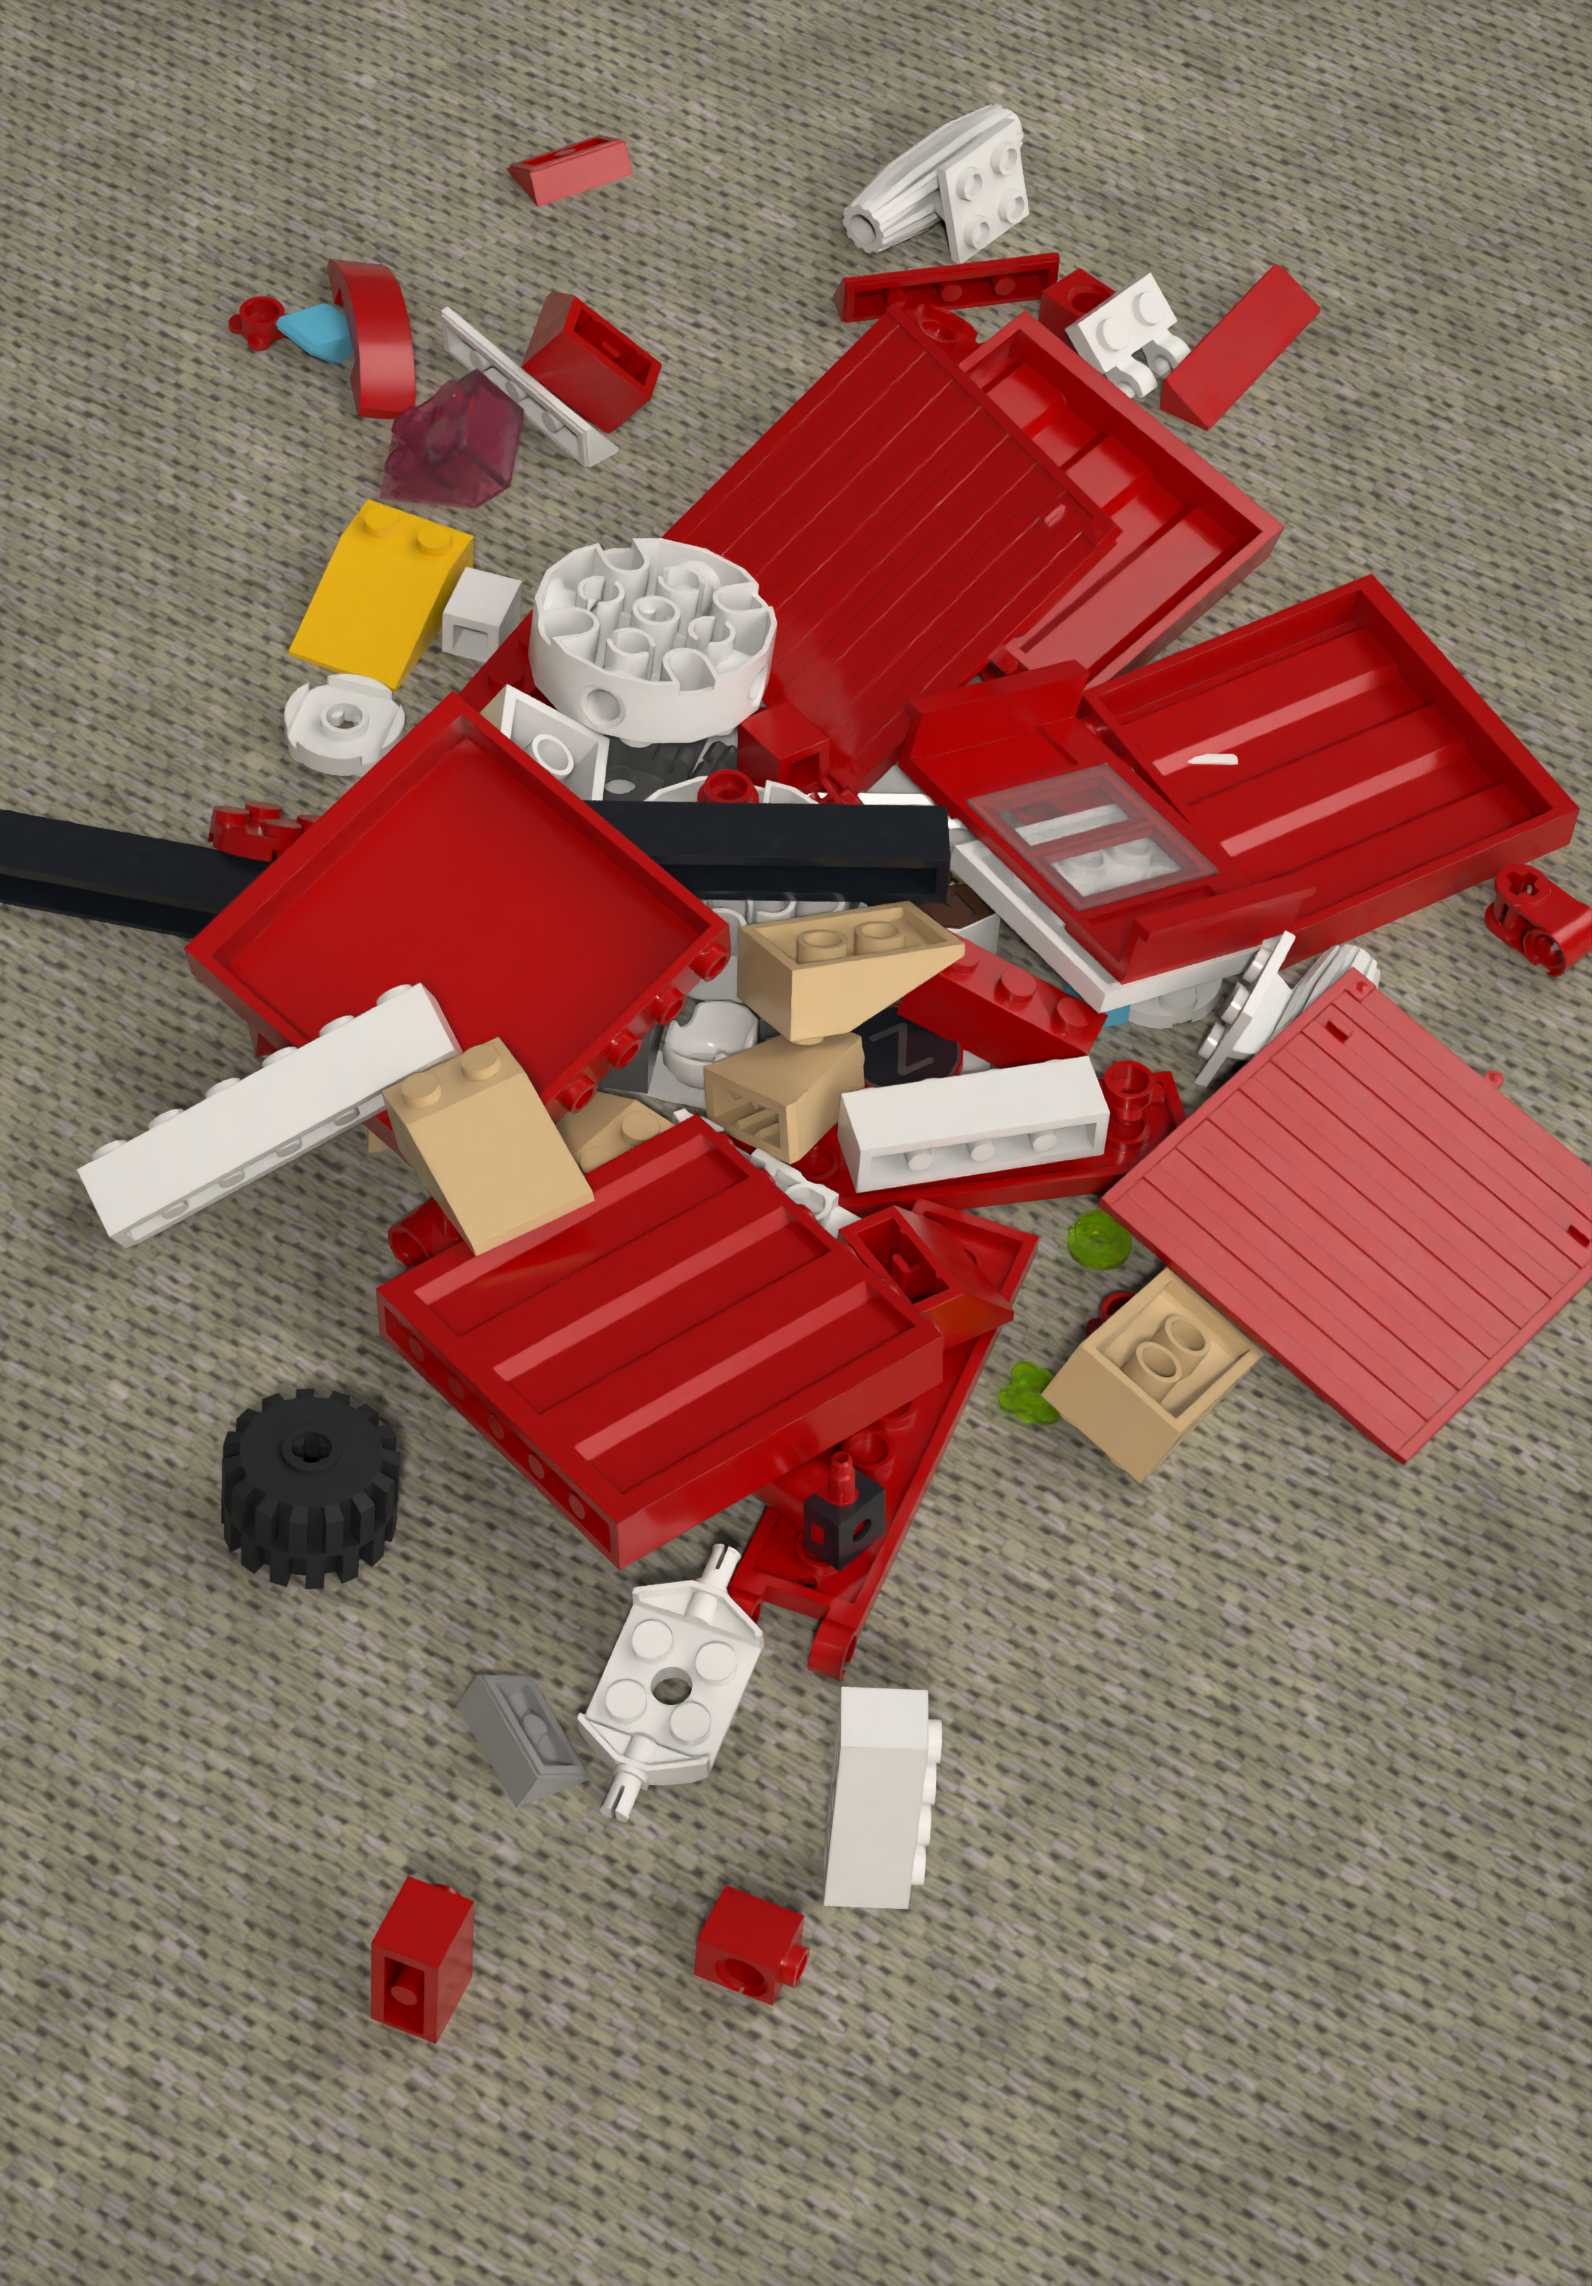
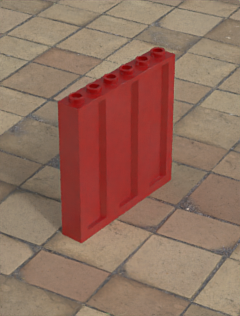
M1025 310L957 364L1124 531L1115 539L1118 544L1025 636L1020 638L1014 637L1005 646L1018 661L1016 671L1011 674H1005L991 660L978 673L984 681L1076 659L1090 672L1085 690L1144 667L1269 558L1285 526Z
M1373 574L1354 580L1087 689L1083 693L1076 715L1081 722L1253 884L1303 871L1318 885L1314 896L1302 899L1292 930L1289 932L1296 936L1278 971L1330 949L1331 946L1340 945L1496 877L1500 869L1509 864H1525L1569 845L1580 810L1576 803ZM1204 754H1234L1237 756L1238 764H1191L1188 761Z
M698 1114L687 1118L583 1175L593 1192L595 1201L478 1256L473 1254L463 1240L376 1288L380 1336L618 1570L625 1568L943 1382V1350L945 1348V1340L938 1325L930 1317L921 1316L900 1297L899 1292L889 1280L879 1278L858 1259L857 1254L848 1243L834 1238L817 1222L814 1214L808 1207L795 1203L776 1185L769 1172L761 1167H755L736 1149L732 1140L725 1133L716 1132Z

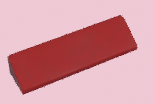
M1058 252L846 277L842 278L833 294V300L841 321L845 323L880 319L888 306L899 301H907L906 308L917 309L919 303H929L949 311L1040 300L1042 291L1055 284L1058 280L1060 256Z
M1274 264L1166 377L1162 388L1160 409L1208 432L1320 313L1321 308L1280 265Z

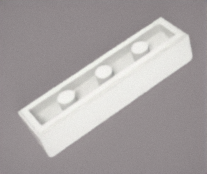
M448 306L441 310L444 349L584 467H591L619 451V447L552 391L523 370L521 365Z

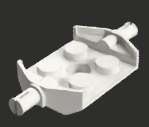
M714 1544L701 1578L696 1579V1581L689 1580L634 1587L632 1591L633 1606L586 1714L579 1713L577 1717L579 1733L591 1749L614 1771L613 1783L604 1804L600 1808V1812L607 1817L612 1818L614 1813H616V1820L624 1823L628 1822L629 1814L640 1789L647 1791L649 1785L686 1784L709 1777L764 1647L763 1631L728 1595L726 1589L736 1564L741 1558L740 1553L732 1547H728L725 1554L724 1544ZM669 1678H679L687 1682L692 1691L689 1697L682 1703L666 1705L659 1702L653 1696V1691L658 1683Z

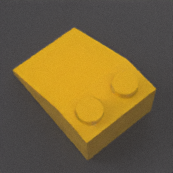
M368 499L341 535L291 644L288 655L340 674H356L375 679L383 683L393 693H396L442 628L443 611L465 567L473 568L474 536Z

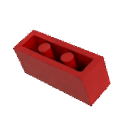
M948 930L950 933L965 943V956L907 993L896 1011L900 1016L942 1038L963 1044L964 1050L1000 1069L1044 1063L1053 1059L1064 1060L1088 1056L1108 1017L1105 1013L1099 1014L1082 1000L1069 995Z

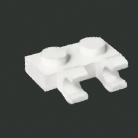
M1151 272L1137 277L1065 329L1080 357L1101 374H1106L1108 380L1130 398L1135 394L1142 398L1157 387L1156 379L1151 370L1159 375H1163L1171 368L1174 370L1191 352L1182 339L1172 335L1167 330L1177 322V319ZM1142 348L1149 368L1143 363L1136 361L1131 355Z

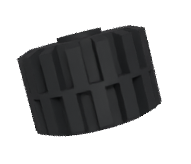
M315 1388L296 1389V1398L284 1400L279 1393L263 1398L262 1412L247 1408L236 1418V1432L228 1431L223 1444L221 1524H224V1540L230 1552L241 1548V1565L255 1574L266 1564L270 1566V1582L285 1587L288 1586L291 1574L306 1576L305 1589L324 1588V1574L336 1572L341 1584L357 1578L359 1558L373 1567L384 1556V1540L392 1542L396 1530L400 1452H396L397 1438L390 1425L379 1426V1413L367 1404L356 1409L351 1407L350 1395L332 1391L329 1399L314 1397Z

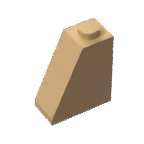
M849 1032L825 1036L824 1041L818 1044L798 1045L789 1042L783 1035H779L703 1067L707 1119L723 1127V1133L750 1146L759 1148L788 1164L799 1161L838 1122L841 1093L865 1089L863 1069L865 1057L861 1036Z

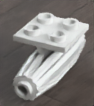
M990 104L938 127L886 164L844 209V219L842 222L843 226L846 227L848 238L854 241V245L858 249L862 248L864 252L869 254L873 252L878 253L929 230L943 219L946 224L951 260L962 264L985 248L989 243L1029 215L1020 148L1023 145L1021 140L1024 135L1017 115L1009 109H1003L1002 105L995 104L992 106Z
M1285 930L1272 951L1261 946L1242 977L1250 984L1248 987H1245L1237 982L1218 1013L1221 1015L1220 1019L1226 1022L1225 1026L1223 1027L1215 1022L1197 1052V1055L1206 1061L1194 1083L1207 1087L1226 1057L1250 1061L1352 966L1373 982L1378 989L1381 973L1380 969L1376 967V960L1371 958L1364 949L1349 944H1345L1342 947H1339L1338 944L1331 946L1291 990L1277 972L1296 936Z

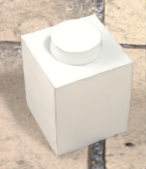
M465 567L442 614V652L486 663L515 630L521 620L522 581Z

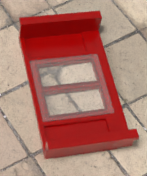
M1076 659L907 701L905 710L912 716L898 767L938 806H947L948 816L951 819L958 818L1066 924L1064 929L1121 985L1262 945L1263 940L1282 935L1285 930L1291 932L1302 899L1315 895L1318 885L1303 871L1253 884L1081 722L1076 715L1090 672Z

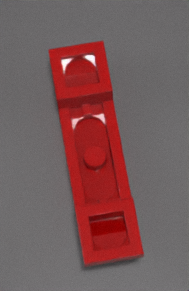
M329 258L327 271L334 304L344 305L355 357L350 382L357 415L380 419L414 417L416 394L413 344L408 313L397 279L392 271L382 264Z

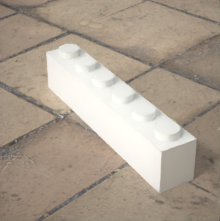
M421 983L413 987L405 984L392 988L377 999V1006L356 1018L349 1015L333 1020L320 1030V1037L299 1049L297 1047H287L276 1051L263 1061V1068L242 1080L240 1078H230L214 1085L206 1092V1099L185 1111L183 1109H173L157 1116L149 1123L148 1131L128 1142L126 1140H116L97 1149L91 1156L92 1161L78 1168L77 1171L108 1236L124 1248L141 1243L386 1110L381 1093L382 1090L404 1081L415 1073L428 1070L463 1053L436 998Z

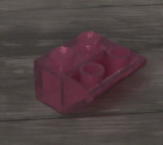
M478 368L457 381L455 379L447 381L433 397L417 407H407L394 420L391 428L393 435L389 454L384 463L385 474L380 498L382 500L458 508H478L511 486L524 409Z

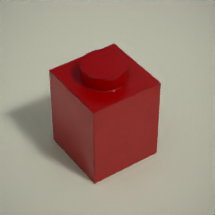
M785 701L748 717L738 725L737 769L746 774L755 786L765 788L766 780L795 787L802 793L809 795L825 788L821 783L822 779L827 778L829 780L830 738L789 701Z

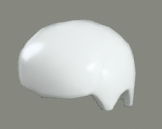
M704 1001L698 1003L695 1006L691 1020L687 1024L679 1026L676 1020L670 1022L662 1048L663 1064L679 1082L692 1088L705 1090L703 1067L758 1045L760 1043V1021L750 1008L731 1001Z

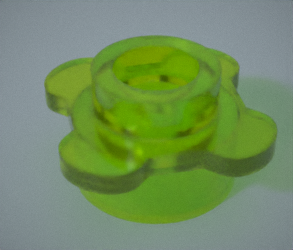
M1031 1362L1015 1364L1011 1370L1012 1382L1007 1389L1001 1390L998 1395L1000 1408L1007 1413H1012L1016 1418L1026 1423L1044 1426L1055 1424L1060 1419V1414L1041 1394L1057 1374L1053 1375L1045 1369L1037 1368ZM1037 1390L1040 1393H1032L1031 1391Z

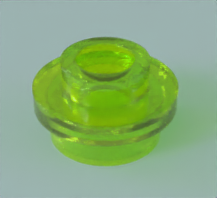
M1094 1210L1082 1215L1071 1227L1067 1240L1068 1252L1073 1260L1085 1268L1096 1271H1108L1118 1268L1127 1261L1132 1247L1130 1233L1102 1210ZM1100 1240L1107 1244H1096L1091 1241Z

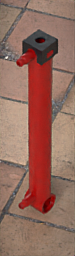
M433 1196L388 1229L387 1236L389 1246L395 1258L408 1268L413 1265L418 1266L463 1241V1238ZM843 1451L832 1455L830 1467L813 1457L751 1493L758 1500L804 1531V1548L839 1572L885 1534V1488L855 1469L852 1456Z

